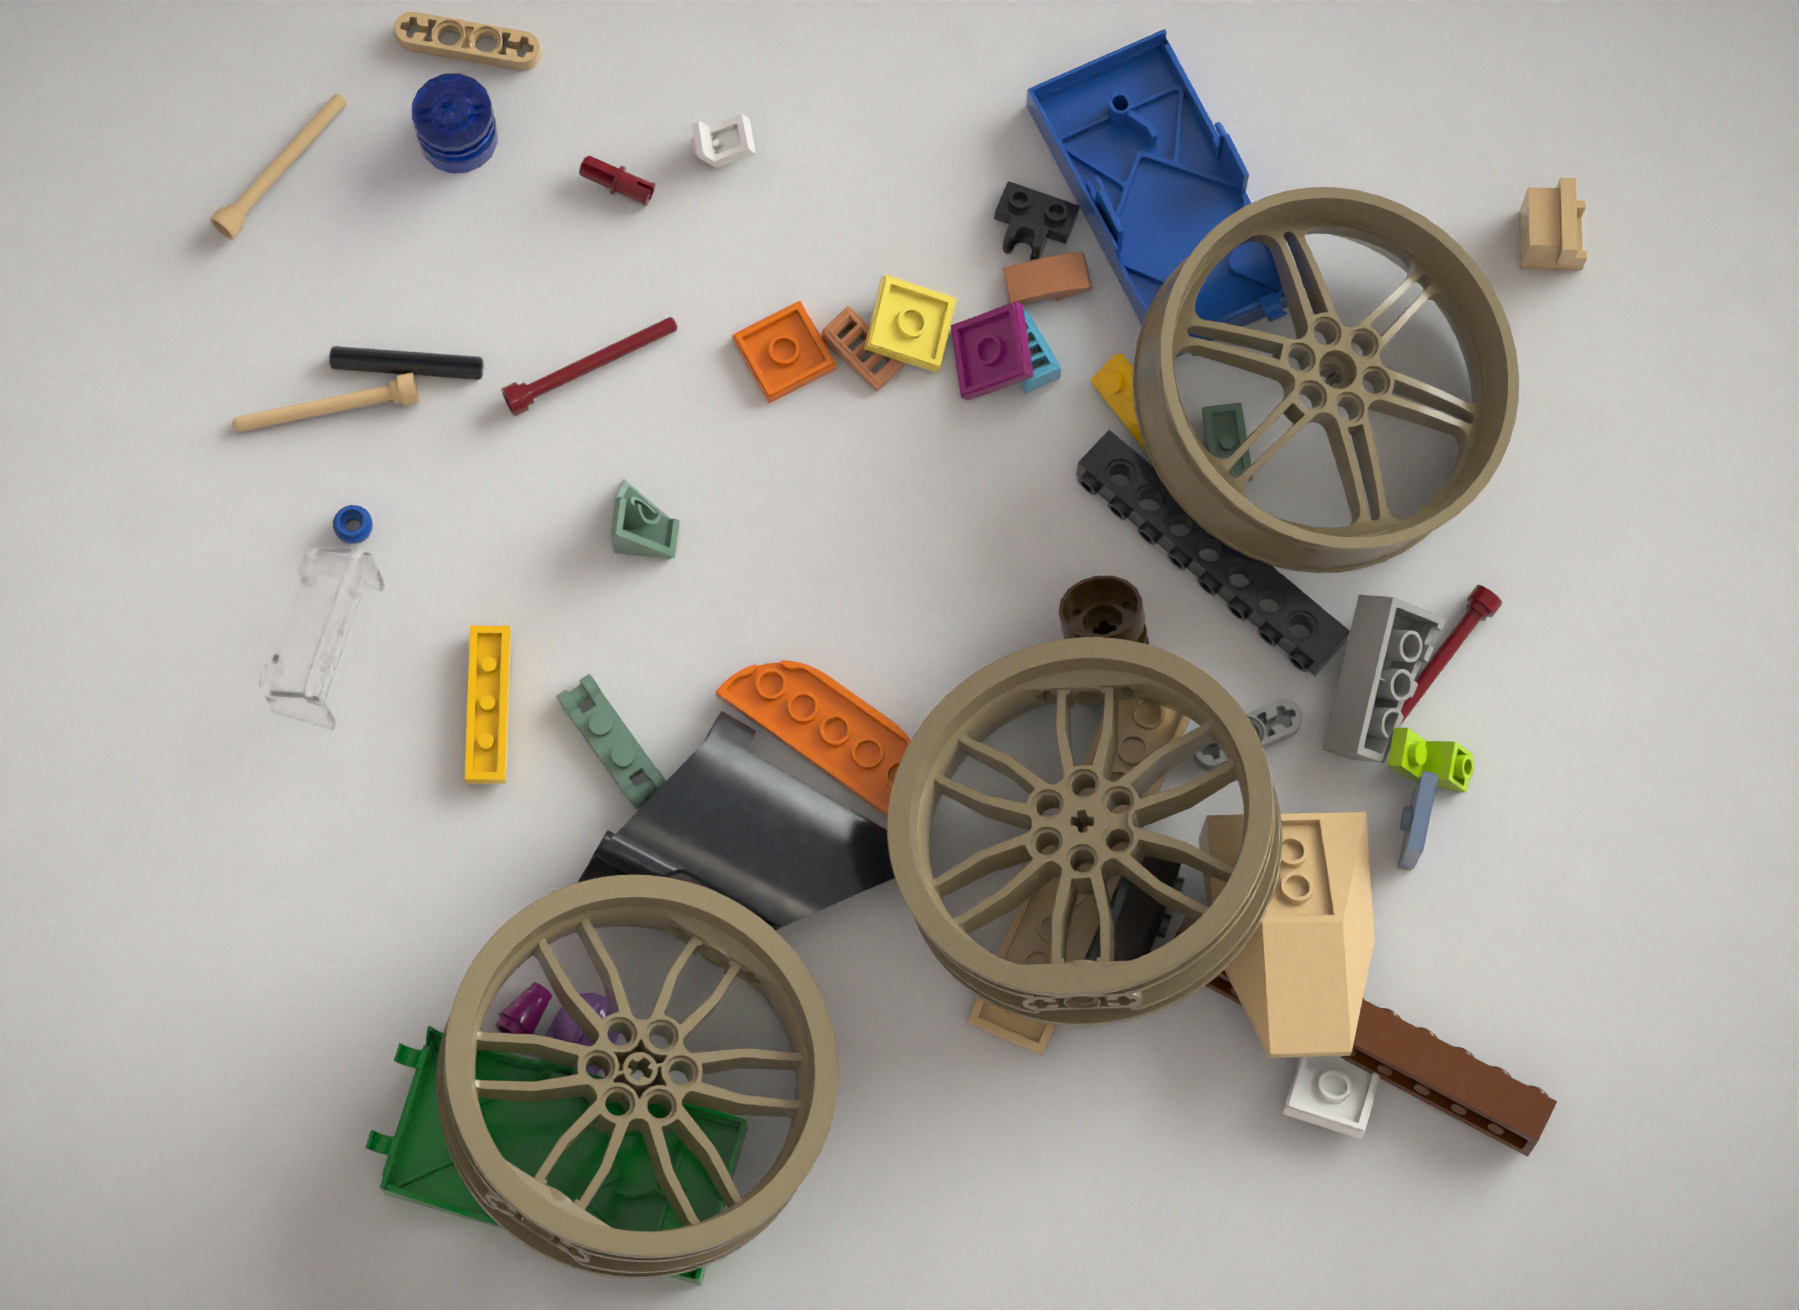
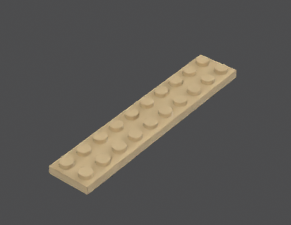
M1141 699L1118 701V744L1110 781H1118L1155 750L1183 736L1190 719L1172 709ZM1103 718L1082 765H1093L1103 729ZM1167 772L1139 798L1158 793ZM1085 788L1078 793V796H1088L1094 789ZM1117 806L1113 809L1112 813H1123L1129 806ZM1087 827L1083 828V832H1087ZM1118 843L1112 848V851H1122L1127 848L1129 843ZM1048 846L1043 850L1042 854H1052L1057 850L1058 846ZM1083 863L1078 866L1076 871H1088L1093 864ZM1115 875L1106 883L1110 901L1122 875ZM1059 877L1050 880L1018 906L997 953L998 957L1019 965L1051 964L1052 915L1060 881ZM1078 894L1067 931L1065 962L1085 960L1100 926V915L1095 894ZM979 997L967 1021V1024L1040 1056H1043L1056 1026L1008 1013Z

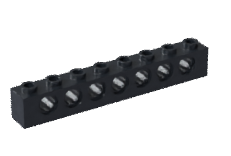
M1108 430L1078 462L1076 476L1079 477V484L1091 495L1098 493L1108 502V508L1115 516L1121 520L1129 519L1138 527L1139 535L1151 545L1156 543L1168 552V559L1177 568L1183 571L1187 568L1198 577L1197 582L1203 590L1212 596L1218 594L1228 603V609L1235 617L1242 621L1249 620L1258 628L1259 636L1266 643L1273 647L1278 645L1289 654V661L1302 672L1308 670L1316 676L1346 643L1350 631L1273 566L1243 555L1205 531L1172 497L1159 478L1155 468L1112 431ZM1116 474H1122L1130 482L1125 486H1117L1109 478ZM1144 499H1152L1160 507L1155 511H1146L1139 503ZM1174 524H1182L1188 528L1189 533L1185 536H1176L1171 533L1169 527ZM1204 549H1212L1217 552L1219 559L1212 562L1205 561L1200 557L1199 552ZM1234 574H1242L1249 580V584L1244 587H1237L1230 582L1229 577ZM1264 599H1271L1279 605L1280 609L1276 612H1266L1260 607L1259 602ZM1300 624L1308 629L1310 635L1305 638H1298L1290 632L1289 628Z

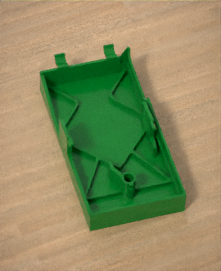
M428 1026L426 1044L422 1050L410 1048L399 1043L396 1051L395 1062L416 1070L395 1136H387L371 1130L365 1148L388 1156L380 1189L385 1195L501 1228L484 1211L467 1189L455 1168L444 1141L436 1099L437 1059L443 1033ZM477 1050L476 1052L477 1080L536 1082L570 1076L573 1072V1068L546 1060H533L506 1052ZM588 1073V1075L594 1079L604 1078ZM584 1097L536 1102L478 1098L485 1124L500 1154L506 1161L533 1178L561 1136L591 1106ZM608 1102L605 1104L611 1114L615 1116L625 1114V1110L620 1103ZM683 1103L682 1106L716 1148L733 1180L748 1130L747 1119ZM658 1104L647 1106L648 1112L653 1117L665 1118L667 1116L662 1106ZM593 1126L562 1155L546 1178V1185L562 1192L573 1203L576 1199L580 1201L598 1172L610 1136ZM626 1131L605 1181L585 1211L608 1226L620 1230L663 1231L683 1227L658 1184L642 1134L638 1131ZM673 1131L665 1134L664 1139L673 1171L696 1217L703 1221L722 1212L725 1202L701 1162ZM707 1266L670 1277L701 1285Z

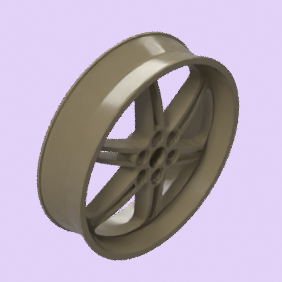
M1309 187L1270 195L1244 206L1212 229L1192 253L1171 273L1153 298L1143 319L1133 360L1132 390L1139 432L1149 459L1172 497L1205 531L1243 555L1271 566L1300 572L1339 573L1376 565L1405 552L1423 540L1433 530L1457 516L1474 501L1489 483L1509 445L1516 421L1519 400V370L1511 328L1492 285L1476 262L1443 229L1412 209L1379 195L1346 188ZM1330 234L1364 245L1402 268L1407 273V277L1357 326L1348 327L1342 324L1337 316L1319 267L1305 240V235ZM1247 242H1262L1269 248L1281 281L1297 339L1241 326L1204 320L1196 314L1194 304L1197 295L1207 276L1225 256ZM1417 282L1423 288L1422 292L1390 327L1380 335L1371 324L1413 283ZM1426 300H1432L1436 303L1457 338L1470 380L1472 404L1424 382L1387 369L1380 360L1382 348ZM1309 302H1310V304H1311V307H1312V310H1313L1314 315L1312 314V311H1311ZM1314 331L1320 332L1324 336L1326 344L1319 343L1316 340ZM1188 333L1272 354V357L1226 344L1191 337ZM1351 343L1360 346L1363 356L1354 353ZM1192 353L1278 381L1284 389L1283 400L1226 459L1212 456L1203 446L1189 422L1175 378L1174 361L1178 354ZM1288 357L1298 361L1300 370H1296L1289 365ZM1363 380L1371 383L1374 388V394L1364 388ZM1392 393H1395V394H1397V395H1400V396L1409 398V399H1411V400L1417 401V402H1419V403L1425 404V405L1430 406V407H1433V408H1435V409L1444 411V412L1449 413V414H1451V415H1454V416H1456V417H1458V418H1460V419H1462V420H1459V419H1457V418H1454V417H1452V416H1450V415H1447V414L1442 413V412H1440V411H1437V410H1435V409L1426 407V406H1424V405H1421V404H1418V403H1415V402H1412V401H1409V400H1406V399H1403V398L1394 396V395H1392ZM1299 394L1305 395L1311 401L1312 408H1307L1301 403ZM1337 406L1343 407L1347 411L1349 420L1343 419L1338 414ZM1368 409L1451 434L1457 440L1458 454L1446 481L1418 512L1407 519L1393 518L1388 511L1378 455L1367 413ZM1284 414L1293 425L1239 477L1233 478L1229 473L1231 467ZM1307 423H1318L1325 429L1352 515L1350 526L1337 528L1313 527L1276 518L1262 511L1246 499L1244 493L1246 483L1257 470ZM1349 434H1351V436H1352V440H1353V444H1354L1356 456H1357V459H1358V463H1359V467H1360V471H1361V475H1362L1363 484H1364V487H1365V491H1366V495H1367V499H1368V503H1369V508H1370L1372 520H1371L1370 517H1369L1368 508H1367V503H1366L1365 494H1364V489H1363V485H1362V480H1361V476H1360L1358 464H1357V461H1356L1355 453H1354V450H1353V446H1352V443H1351V439H1350Z

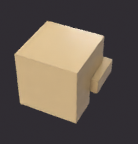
M1560 178L1556 188L1528 187L1519 210L1520 269H1583L1587 260V251H1583L1582 216L1586 204L1585 201H1577L1576 178Z

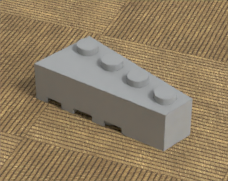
M1358 596L1322 750L1352 760L1385 762L1391 747L1394 727L1399 728L1404 718L1401 713L1403 704L1409 697L1413 698L1418 683L1414 681L1422 662L1428 663L1434 649L1430 642L1435 631H1442L1447 618L1394 597Z

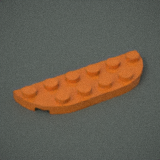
M780 660L778 663L748 666L729 677L715 691L718 698L888 818L889 800L895 775L911 741L907 734L892 720L822 671L794 661Z

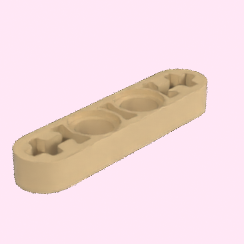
M419 12L404 13L395 23V34L398 43L409 51L515 70H530L538 65L541 59L538 39L526 31ZM412 25H417L419 32H415L413 37H407L406 31L411 30ZM433 27L432 41L429 42L427 34L430 35V28ZM447 30H454L460 34L458 42L451 46L440 43L439 37ZM483 37H492L497 41V45L490 52H481L476 48L477 42ZM504 41H508L509 48H506V55H503ZM523 45H528L530 52H526L524 57H518L517 50H521Z

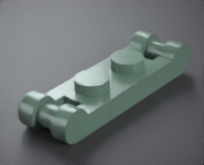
M588 674L579 680V686L570 692L565 689L556 695V698L635 810H638L646 803L645 799L653 795L666 780L604 696L595 680ZM590 698L595 706L583 714L578 705ZM643 772L647 780L635 786L631 779Z

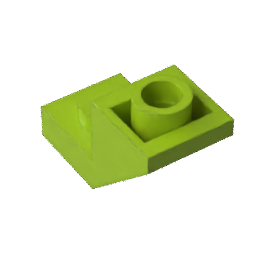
M1394 727L1387 763L1388 767L1404 778L1417 782L1423 771L1434 773L1438 777L1437 787L1456 792H1467L1468 782L1474 771L1472 753L1455 741H1426L1409 728Z

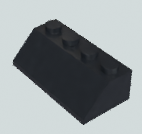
M1144 856L1141 865L1162 883L1181 892L1185 878L1178 876L1181 863ZM1125 877L1122 880L1112 908L1115 928L1114 961H1131L1152 952L1156 937L1165 938L1172 915L1165 913L1166 906L1160 904ZM1100 945L1094 959L1096 962L1097 957H1101Z

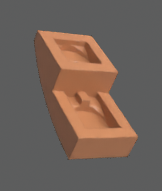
M1083 252L1049 256L1003 268L1010 303L1016 301L1024 306L1049 297L1058 301L1092 290L1087 262Z

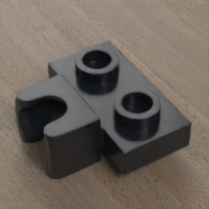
M1008 181L994 215L995 220L1009 224L1003 240L1002 249L1004 253L1010 254L1017 244L1026 243L1032 249L1031 261L1041 258L1048 238L1066 244L1079 215L1080 206Z

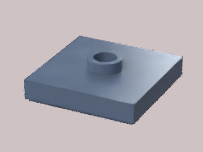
M1423 771L1413 791L1410 807L1404 806L1399 830H1404L1405 834L1398 868L1414 869L1424 850L1438 781L1437 774Z

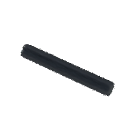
M340 346L332 347L329 356L331 368L338 370L393 374L413 372L414 375L476 380L482 378L484 370L483 359L478 356Z

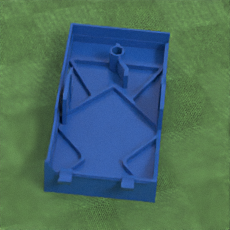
M1165 29L1027 89L1026 106L1141 325L1153 298L1179 264L1225 218L1244 206L1251 204L1246 193L1249 172L1222 123L1217 122L1214 127L1168 42ZM1247 242L1225 256L1203 283L1194 304L1196 314L1204 320L1241 327L1264 317H1267L1272 322L1286 316L1288 313L1283 309L1288 307L1269 248L1262 242ZM1188 333V335L1191 336V337L1200 338V339H1204V340H1208V341H1213V340H1215V339H1211V338H1207V337H1203V336H1199V335H1194V334H1189V333Z

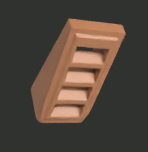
M847 306L822 330V339L837 356L878 392L904 367V363L874 353L862 363L860 358L868 352L864 350L869 325L853 309ZM850 326L852 330L840 339L839 336ZM859 337L863 338L864 341L853 351L848 348ZM884 358L888 363L874 375L870 370Z

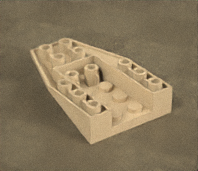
M1366 812L1281 814L1283 831L1282 859L1272 900L1264 918L1248 944L1224 970L1269 1058L1350 1056L1375 940ZM1243 814L1207 815L1198 838L1200 850L1229 865L1236 866L1243 836ZM1203 873L1207 906L1210 907L1227 883Z

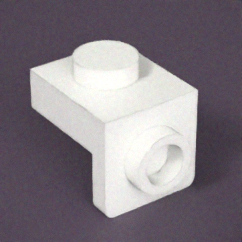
M743 114L710 127L700 121L692 123L694 137L691 139V144L695 155L715 168L756 153L750 119Z

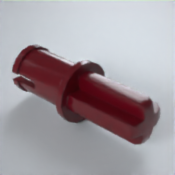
M592 156L585 157L579 168L580 176L609 188L610 194L620 193L642 203L644 206L648 205V199L651 200L656 187V183L626 172V167L622 165L620 168H617Z

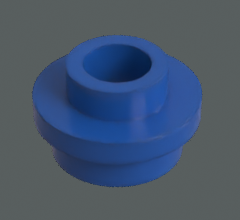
M349 505L336 513L333 520V529L341 541L347 544H358L366 540L371 534L373 521L365 508L358 505ZM349 522H360V527L357 530H347Z

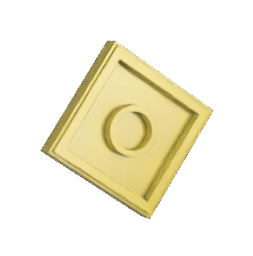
M884 275L880 279L864 350L935 373L938 372L941 368L957 298Z

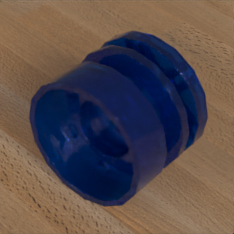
M460 73L442 74L429 79L417 91L412 102V121L423 155L435 168L448 173H467L480 168L492 157L498 144V127L490 97L486 89L477 80Z

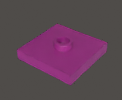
M1015 301L950 325L961 398L969 401L1034 377L1022 304Z

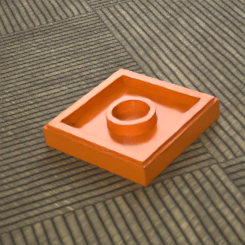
M801 301L732 335L735 346L768 404L837 369V363Z

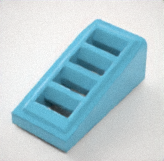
M1024 310L1027 336H1030L1032 340L1028 342L1029 350L1036 348L1038 353L1031 356V363L1034 364L1041 360L1044 365L1033 370V378L1020 382L1026 394L1059 379L1061 367L1028 311Z

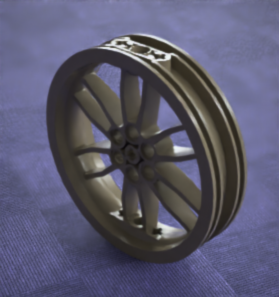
M1104 637L1062 639L1016 651L985 666L955 687L931 711L910 741L895 775L887 818L888 848L896 882L925 942L942 966L965 988L997 1008L1022 1018L1063 1026H1100L1138 1019L1159 1012L1186 999L1216 978L1240 954L1264 918L1277 885L1283 848L1280 807L1271 779L1267 758L1255 728L1236 700L1211 676L1175 654L1135 641ZM1141 699L1153 702L1188 717L1200 726L1155 750L1118 781H1110L1118 744V701ZM1104 702L1103 729L1093 765L1076 766L1071 748L1070 707H1074V703L1094 705ZM1047 704H1057L1056 734L1064 777L1058 783L1049 785L1011 756L981 742L997 729L1024 713ZM1216 742L1228 759V762L1181 786L1139 798L1167 771L1211 743ZM970 756L1011 778L1030 796L1026 803L988 796L951 780V777L966 757ZM1238 781L1242 796L1244 822L1242 843L1236 866L1229 865L1184 841L1141 829V827L1190 809L1230 783ZM1085 788L1094 789L1088 796H1078V793ZM942 795L963 804L987 818L1030 830L1027 833L983 849L939 877H933L930 860V829L936 807ZM1117 806H1129L1123 813H1112L1113 809ZM1050 808L1059 809L1058 812L1051 817L1042 816V814ZM1084 827H1087V832H1083ZM1118 843H1129L1127 848L1122 851H1112V848ZM1048 846H1058L1057 850L1052 854H1041L1043 849ZM1144 856L1185 864L1227 884L1212 905L1207 907L1159 881L1141 865ZM1031 861L1002 889L956 918L951 916L942 901V898L989 873ZM1083 863L1093 864L1088 871H1076L1078 866ZM1115 875H1123L1160 904L1196 920V922L1170 942L1146 955L1131 961H1114L1115 928L1106 883ZM1053 878H1060L1052 915L1051 964L1019 965L1007 961L989 952L968 935L1013 911ZM1078 894H1095L1100 915L1101 957H1097V962L1091 960L1065 962L1067 931Z
M615 875L569 885L536 900L510 918L486 942L468 968L460 984L444 1029L436 1070L437 1110L444 1141L458 1174L484 1211L513 1238L556 1263L586 1273L624 1279L660 1278L693 1271L725 1258L764 1231L786 1207L813 1167L827 1139L838 1093V1053L830 1015L815 980L792 947L759 916L716 891L683 880L652 875ZM633 926L666 931L687 944L670 969L648 1019H637L632 1015L617 968L595 932V928ZM577 933L603 983L611 1015L602 1019L574 989L548 946L549 944ZM699 952L711 964L725 969V976L710 998L682 1024H679L664 1013L677 978L692 954L696 956ZM533 955L538 959L560 1004L593 1045L588 1047L537 1034L486 1033L481 1031V1027L498 991L515 970ZM737 976L761 991L770 1003L785 1030L792 1052L739 1048L690 1053L685 1048L684 1043L714 1012ZM612 1032L622 1034L626 1038L627 1044L623 1046L613 1044L609 1040L608 1034ZM652 1035L662 1036L666 1039L668 1047H655L651 1044L649 1037ZM477 1050L532 1055L571 1067L573 1072L570 1076L536 1082L477 1080L476 1052ZM598 1066L603 1069L606 1077L594 1079L588 1075L586 1067ZM737 1068L793 1070L796 1077L795 1100L742 1095L703 1083L701 1081L702 1075ZM636 1070H639L644 1074L638 1080H635L630 1076L631 1074L635 1073ZM669 1072H682L687 1077L688 1083L683 1085L676 1084L671 1080ZM584 1097L591 1106L561 1136L533 1178L506 1161L500 1154L485 1124L478 1098L536 1102ZM608 1102L620 1103L625 1110V1114L615 1116L607 1110L605 1104ZM683 1103L735 1115L777 1116L792 1119L785 1143L776 1161L762 1180L744 1197L738 1192L716 1148L682 1106ZM658 1104L664 1108L667 1116L665 1118H655L648 1112L647 1106ZM595 1126L610 1137L598 1172L580 1201L576 1199L573 1203L562 1192L546 1185V1178L562 1155L588 1130ZM626 1131H638L642 1134L658 1184L683 1227L663 1231L620 1230L608 1226L585 1211L605 1181ZM673 1131L701 1162L727 1205V1209L703 1221L696 1217L673 1171L664 1139L665 1134Z

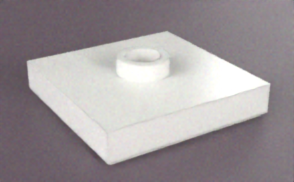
M1341 1056L1299 1057L1283 1114L1362 1140L1380 1076L1374 1072L1372 1074L1342 1059Z

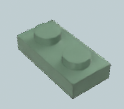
M1242 403L1202 408L1207 450L1216 458L1226 459L1247 438ZM1249 449L1231 467L1229 473L1233 478L1239 477L1251 466Z

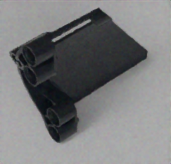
M721 711L704 743L616 834L607 830L577 883L615 875H652L669 878L676 874H685L713 891L746 907L776 931L806 916L894 879L895 875L889 855L886 829L748 751L747 749L756 730Z

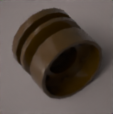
M1093 576L1080 580L1070 587L1060 600L1059 618L1064 639L1104 637L1130 640L1149 645L1147 627L1144 623L1143 601L1138 589L1129 581L1116 576Z

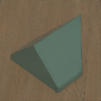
M625 479L615 498L611 528L614 553L667 559L675 558L680 520L668 517Z

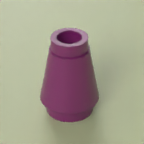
M533 982L529 988L498 1014L500 1019L495 1024L496 1028L500 1033L534 1034L548 1006V1002L552 998V994L542 985Z

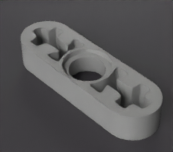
M1287 699L1277 700L1246 714L1253 727L1258 731L1263 749L1293 737L1298 732L1302 722L1301 709L1295 702ZM1277 711H1282L1284 715L1291 714L1293 716L1289 723L1290 727L1285 728L1283 723L1271 726L1269 733L1272 736L1267 737L1265 725L1276 720ZM1264 717L1265 725L1259 718ZM1214 742V743H1211V746H1212V747H1217L1218 744H1217L1216 742ZM1205 748L1193 755L1195 763L1200 768L1208 771L1228 762L1221 749L1218 751V759L1214 760L1211 755H1202Z

